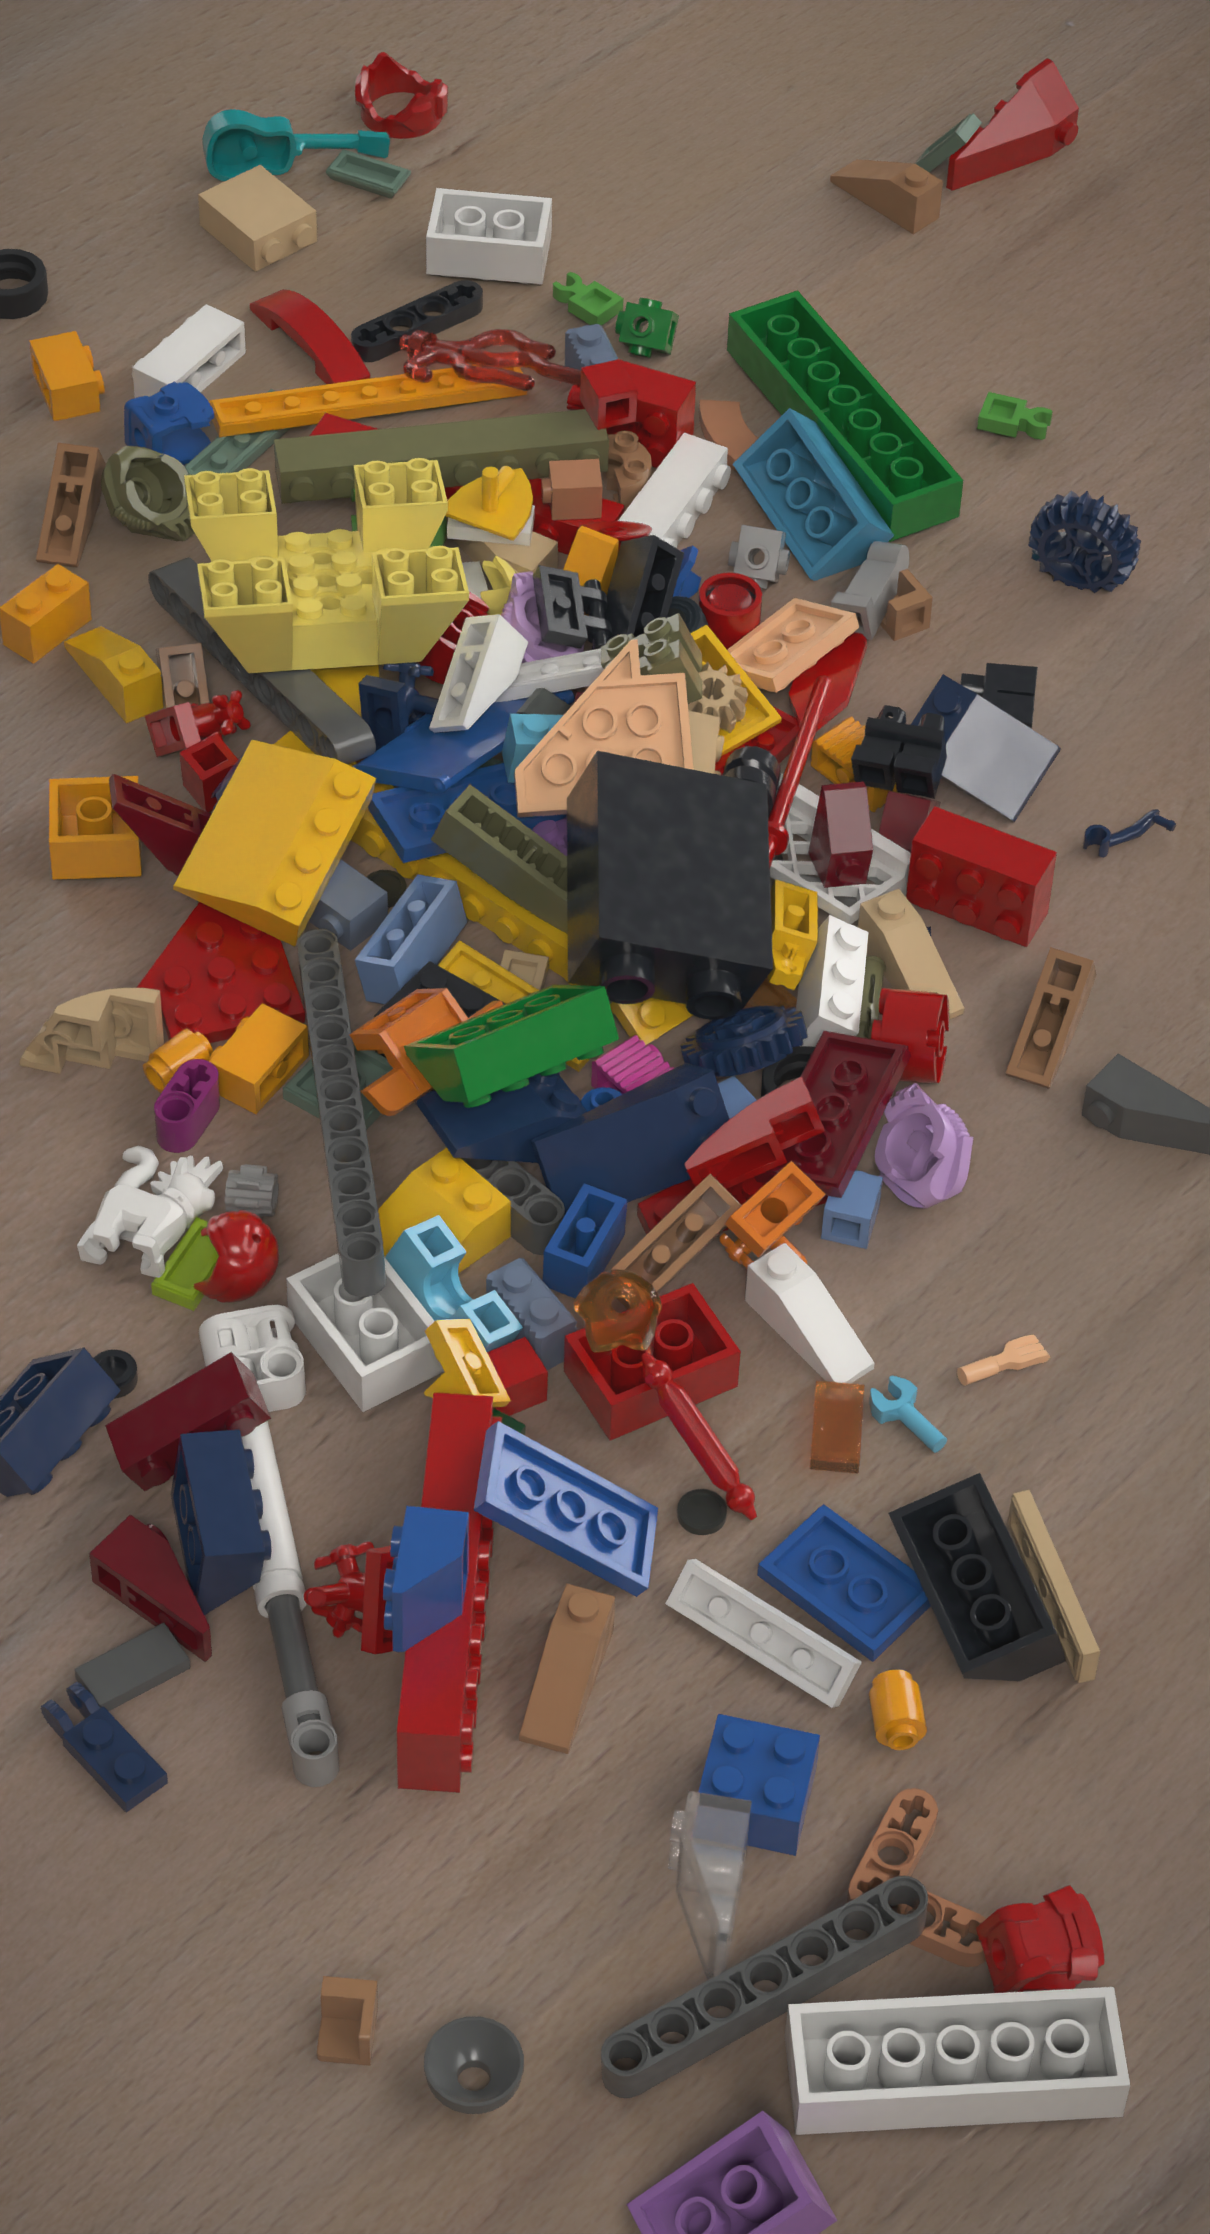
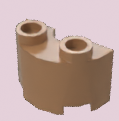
M630 431L607 434L609 438L608 471L601 472L606 490L618 492L613 494V501L624 504V512L650 479L652 468L651 455L644 445L638 442V436Z

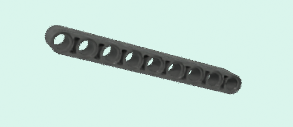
M188 557L149 572L148 581L150 589L159 605L201 643L212 656L316 755L334 758L349 765L375 753V739L369 725L310 669L248 673L204 618L197 563L193 559Z

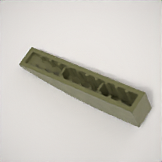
M469 784L445 811L431 840L502 894L540 919L568 934L567 856Z

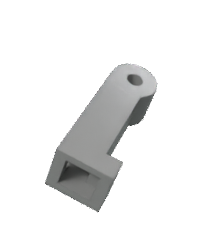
M874 541L868 550L867 559L862 563L845 593L837 592L831 601L833 608L856 613L857 617H861L863 625L859 626L855 632L863 634L868 640L873 639L887 613L888 601L894 599L897 594L899 571L908 569V547L902 544Z

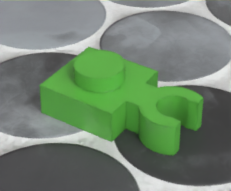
M569 272L566 276V286L561 285L557 281L553 283V297L559 302L568 303V312L590 325L600 324L602 326L618 315L620 310L623 311L624 298L596 281L586 286L582 283L579 275Z
M988 392L978 417L977 429L1015 438L1018 431H1023L1034 439L1043 440L1046 438L1047 426L1051 425L1053 411L1044 407L1028 409L1026 408L1027 400Z

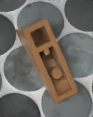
M856 159L830 175V182L912 234L928 226L940 216L943 181L915 163Z
M66 443L57 444L37 550V562L78 567L99 506L102 491L101 475L106 463L99 448Z
M1050 947L1007 1067V1076L1050 1089L1083 1015L1097 974L1093 960Z
M566 1583L550 1626L519 1734V1741L569 1754L614 1631L615 1596Z

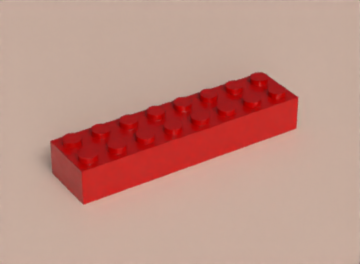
M433 1393L421 1507L469 1512V1573L462 1615L405 1651L397 1724L398 1789L460 1793L462 1772L472 1773L474 1742L472 1739L473 1729H476L478 1712L477 1686L481 1682V1645L485 1639L486 1629L485 1603L489 1597L490 1587L489 1561L493 1556L494 1545L493 1520L474 1511L486 1430L497 1421L502 1423V1417L493 1416V1396Z

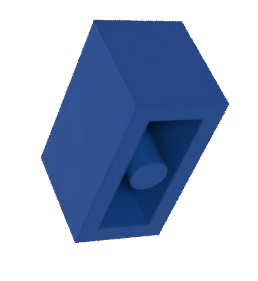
M583 1184L544 1250L542 1281L549 1289L586 1303L625 1235L627 1199L588 1184Z

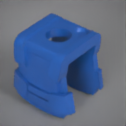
M174 381L160 388L158 393L150 397L141 396L125 403V444L127 446L149 448L161 454L174 457L183 465L188 464L211 443L207 435L200 428L210 426L209 422L214 419L213 408L205 396L187 382L176 383Z

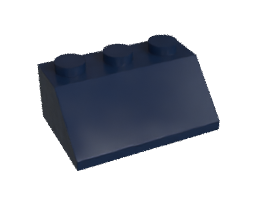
M85 1347L33 1359L0 1396V1493L4 1496L10 1497L26 1493L34 1495L45 1488L53 1478L51 1474L53 1468L80 1448L82 1444L80 1437L89 1427L100 1423L110 1413L111 1407L109 1404L121 1390Z
M240 1429L180 1434L170 1495L187 1581L204 1615L260 1582L263 1563L271 1559L270 1534L268 1530H261L259 1519H262L263 1515L261 1492L259 1489L252 1490L250 1480L254 1477L253 1454L251 1449H244Z

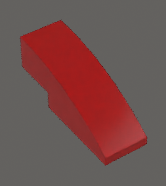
M802 1076L748 1105L724 1123L699 1146L684 1163L695 1188L709 1174L725 1189L788 1163L782 1150L825 1132Z

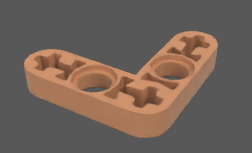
M912 1788L905 1789L895 1796L850 1881L847 1903L891 1878L912 1876L936 1826L938 1807L932 1795L924 1790ZM913 1809L921 1811L922 1817L918 1816L915 1818L910 1828V1834L902 1831L906 1814L912 1813ZM893 1846L904 1851L907 1859L900 1865L892 1866L884 1863L879 1858L878 1853L885 1847ZM927 1891V1911L932 1914L935 1921L932 1925L924 1928L922 1934L909 1944L959 1966L976 1967L984 1963L986 1958L977 1935L976 1927L986 1918ZM898 1904L897 1913L906 1915L913 1908L906 1904ZM943 1921L950 1922V1928H946L945 1937H941ZM968 1932L977 1935V1941H973L969 1947L960 1943L961 1938H965Z

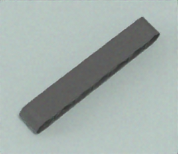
M910 1876L891 1878L614 2032L605 2040L601 2048V2070L605 2088L619 2098L638 2096L788 2011V2004L804 2003L914 1941L922 1934L926 1926L928 1893L925 1886L919 1880ZM898 1904H906L915 1911L903 1915L894 1912L891 1908ZM853 1929H860L867 1932L870 1936L863 1940H854L849 1938L846 1933ZM806 1955H816L821 1957L824 1962L820 1965L808 1966L799 1959ZM762 1980H769L776 1983L779 1987L770 1992H762L753 1985ZM715 2006H724L730 2009L732 2013L724 2018H715L709 2015L707 2011ZM669 2032H678L686 2039L678 2044H668L663 2042L660 2037ZM622 2058H631L639 2064L629 2071H622L613 2066L617 2060Z

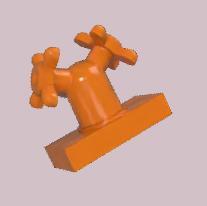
M791 1161L726 1221L725 1225L738 1239L733 1242L723 1233L719 1237V1241L725 1247V1251L730 1259L734 1262L737 1261L746 1269L749 1264L754 1262L748 1256L751 1252L759 1258L769 1248L774 1250L783 1243H786L807 1264L806 1257L784 1234L794 1225L800 1224L803 1217L822 1200L825 1193Z

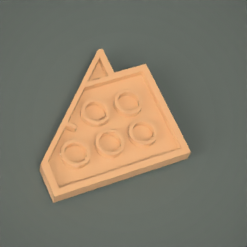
M638 639L630 640L515 769L514 779L518 817L567 814V797L597 751L694 770L685 673L641 675Z

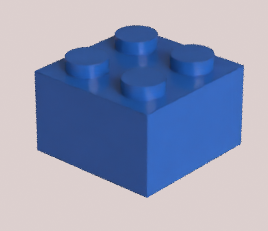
M718 1714L696 1799L693 1834L796 1856L817 1768L820 1735Z

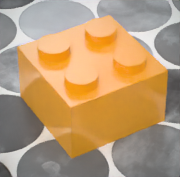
M121 776L139 784L138 776ZM110 777L49 779V849L53 880L142 876L141 840L112 808L109 787Z

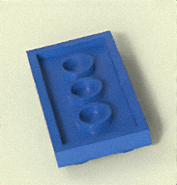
M504 763L475 769L442 794L405 787L373 793L372 800L368 806V810L403 863L448 853L434 843L431 838L445 811L469 784L531 830L543 821L553 820L556 822L566 818V814L518 817L515 783H508Z
M499 1421L486 1430L474 1511L636 1597L649 1588L658 1507Z

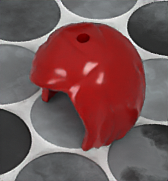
M246 1210L229 1211L213 1216L208 1221L207 1227L201 1230V1236H209L218 1254V1259L210 1278L197 1282L193 1286L202 1295L222 1303L240 1302L254 1296L271 1281L279 1263V1245L271 1228L263 1222L261 1217Z

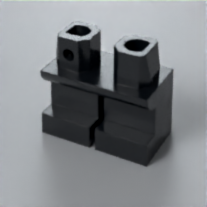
M987 663L985 675L962 673L961 685L1032 729L1038 667Z
M884 705L877 718L868 717L862 744L856 745L851 757L854 781H864L866 786L893 791L896 783L897 792L935 799L947 759L944 717L938 714L926 713L922 715L919 725L915 726L906 724V712L900 707Z

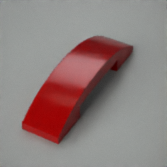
M282 289L250 303V310L271 331L280 327L315 361V374L325 384L370 379V373L346 335L321 308L305 296L295 291Z

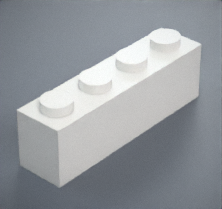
M683 433L618 521L638 522L652 527L650 535H655L677 548L682 538L687 539L690 536L699 515L707 513L713 496L718 489L723 490L726 487L731 474V467L727 466L728 448Z

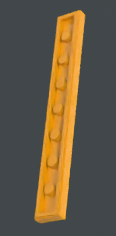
M510 359L210 400L209 403L214 411L212 422L218 436L226 437L318 424L325 413L349 420L527 395L528 382L517 360Z

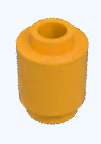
M184 1029L149 1054V1061L143 1064V1071L151 1085L158 1092L162 1093L183 1063L193 1059L209 1061L213 1052L212 1046L200 1032L193 1033L188 1029Z
M888 1670L878 1674L873 1679L872 1688L869 1691L876 1739L882 1745L894 1750L910 1749L927 1733L920 1687L913 1680L912 1675L904 1670Z

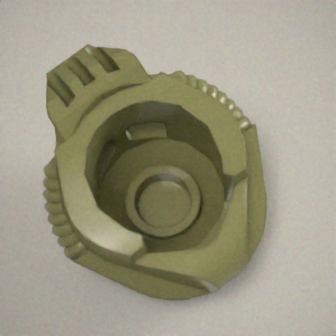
M124 446L110 456L101 475V489L111 518L113 516L118 518L122 525H126L132 533L173 541L187 540L195 532L190 523L184 475H188L186 468L174 457L161 454L149 448L138 446Z

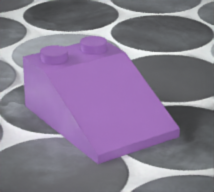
M764 2111L752 2117L626 2204L641 2234H819L837 2221L789 2131Z

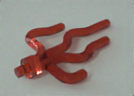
M416 330L411 336L404 334L399 342L400 349L407 351L409 357L403 366L404 374L409 379L421 383H428L433 378L432 371L427 367L434 363L451 366L454 373L466 381L500 384L523 391L533 389L535 385L533 377L503 368H528L548 379L572 385H581V370L547 361L553 359L556 354V350L552 345L532 340L515 330H488L470 339L461 341L440 340L434 333ZM495 345H508L515 347L519 351L488 352L483 350Z

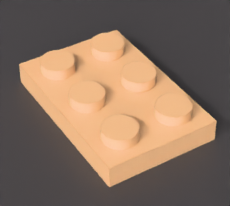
M793 598L727 650L757 688L777 693L785 689L792 680L806 669L813 667L830 650L841 645L848 636L859 628L856 613Z

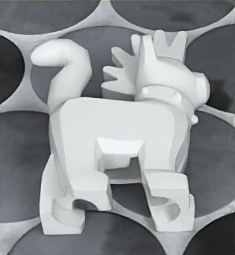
M135 1146L124 1151L123 1160L137 1164V1166L125 1171L115 1183L114 1188L105 1193L96 1220L86 1230L77 1244V1248L82 1261L101 1265L107 1259L105 1247L108 1251L115 1252L120 1245V1239L130 1241L133 1248L144 1252L140 1268L141 1274L160 1278L165 1272L163 1257L165 1253L180 1239L185 1229L190 1228V1224L196 1217L212 1209L215 1202V1193L208 1187L222 1172L223 1165L221 1161L211 1165L209 1157H204L195 1166L193 1156L190 1155L187 1158L180 1157L178 1162L172 1161L170 1163L171 1175L160 1171L158 1172L159 1181H152L150 1183L152 1192L156 1194L153 1195L138 1188L153 1178L159 1162L151 1149Z

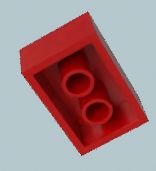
M934 806L912 840L906 898L910 903L923 909L954 919L962 924L998 936L1001 939L1028 947L1048 914L1057 852Z
M693 1283L565 1335L564 1372L610 1441L667 1417V1414L659 1404L657 1389L649 1387L643 1380L642 1373L644 1367L641 1355L645 1352H648L655 1359L665 1361L672 1370L671 1380L684 1387L695 1405L738 1387L741 1351Z

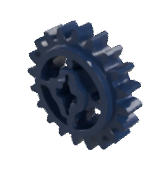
M783 1005L779 1007L757 1006L741 1009L730 1017L708 1022L700 1029H697L695 1035L686 1037V1043L680 1046L684 1063L713 1070L716 1077H727L753 1072L778 1062L788 1054L793 1053V1047L803 1045V1039L808 1038L802 1011H796L795 1007L785 1010Z

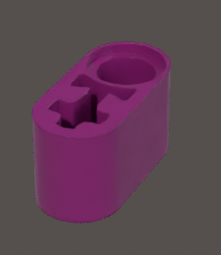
M193 1059L183 1063L154 1104L156 1138L162 1149L172 1153L190 1150L195 1146L220 1108L218 1070L211 1062L203 1059Z

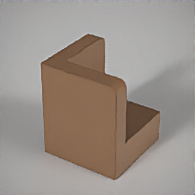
M908 569L899 571L897 594L894 599L888 601L887 613L880 624L893 641L930 628L933 597Z
M323 1976L321 1988L322 2017L317 2045V2059L319 2061L371 2065L378 2013L377 1981Z

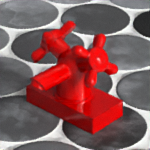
M232 691L229 701L227 695H216L212 698L213 703L199 705L186 702L145 715L156 757L186 749L215 733L223 740L222 734L226 736L237 732L235 724L242 730L249 729L251 723L243 717L244 711L240 704L242 699L241 691Z
M369 1541L357 1546L352 1544L340 1545L331 1550L328 1556L318 1557L314 1560L315 1570L336 1565L340 1575L338 1583L307 1589L304 1593V1601L311 1606L314 1614L326 1617L327 1623L333 1628L332 1633L334 1637L340 1638L344 1635L345 1631L353 1628L362 1633L361 1651L375 1655L392 1652V1630H384V1613L387 1600H383L386 1569H392L394 1557L390 1555L391 1546L375 1548L373 1543ZM366 1554L365 1572H361L356 1557ZM355 1611L363 1613V1619L355 1617Z

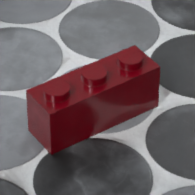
M230 1352L108 1423L105 1427L121 1471L145 1492L154 1486L167 1482L174 1475L180 1434L240 1429L241 1437L250 1434L255 1427L268 1421L271 1417L254 1373Z

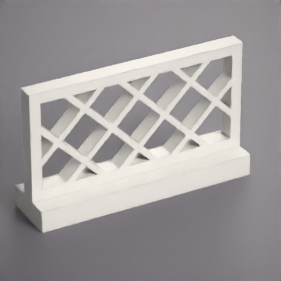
M781 773V777H780L778 789H779V786H780V783H781V780H782V777H783V774H782V773ZM799 784L784 826L789 834V842L786 850L781 854H788L789 861L773 860L770 868V877L816 891L818 907L833 917L849 924L859 919L860 903L896 889H900L906 895L911 853L871 829L873 854L867 878L876 884L824 888L822 882H808L800 877L799 874L818 875L812 862L797 861L796 854L809 855L808 851L819 796ZM792 834H797L807 841H793ZM834 896L856 897L857 902L851 907H847L836 900Z

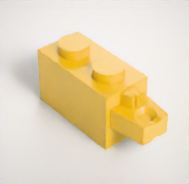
M775 879L770 890L773 970L768 975L769 983L784 985L788 989L795 990L818 942V897L816 891Z

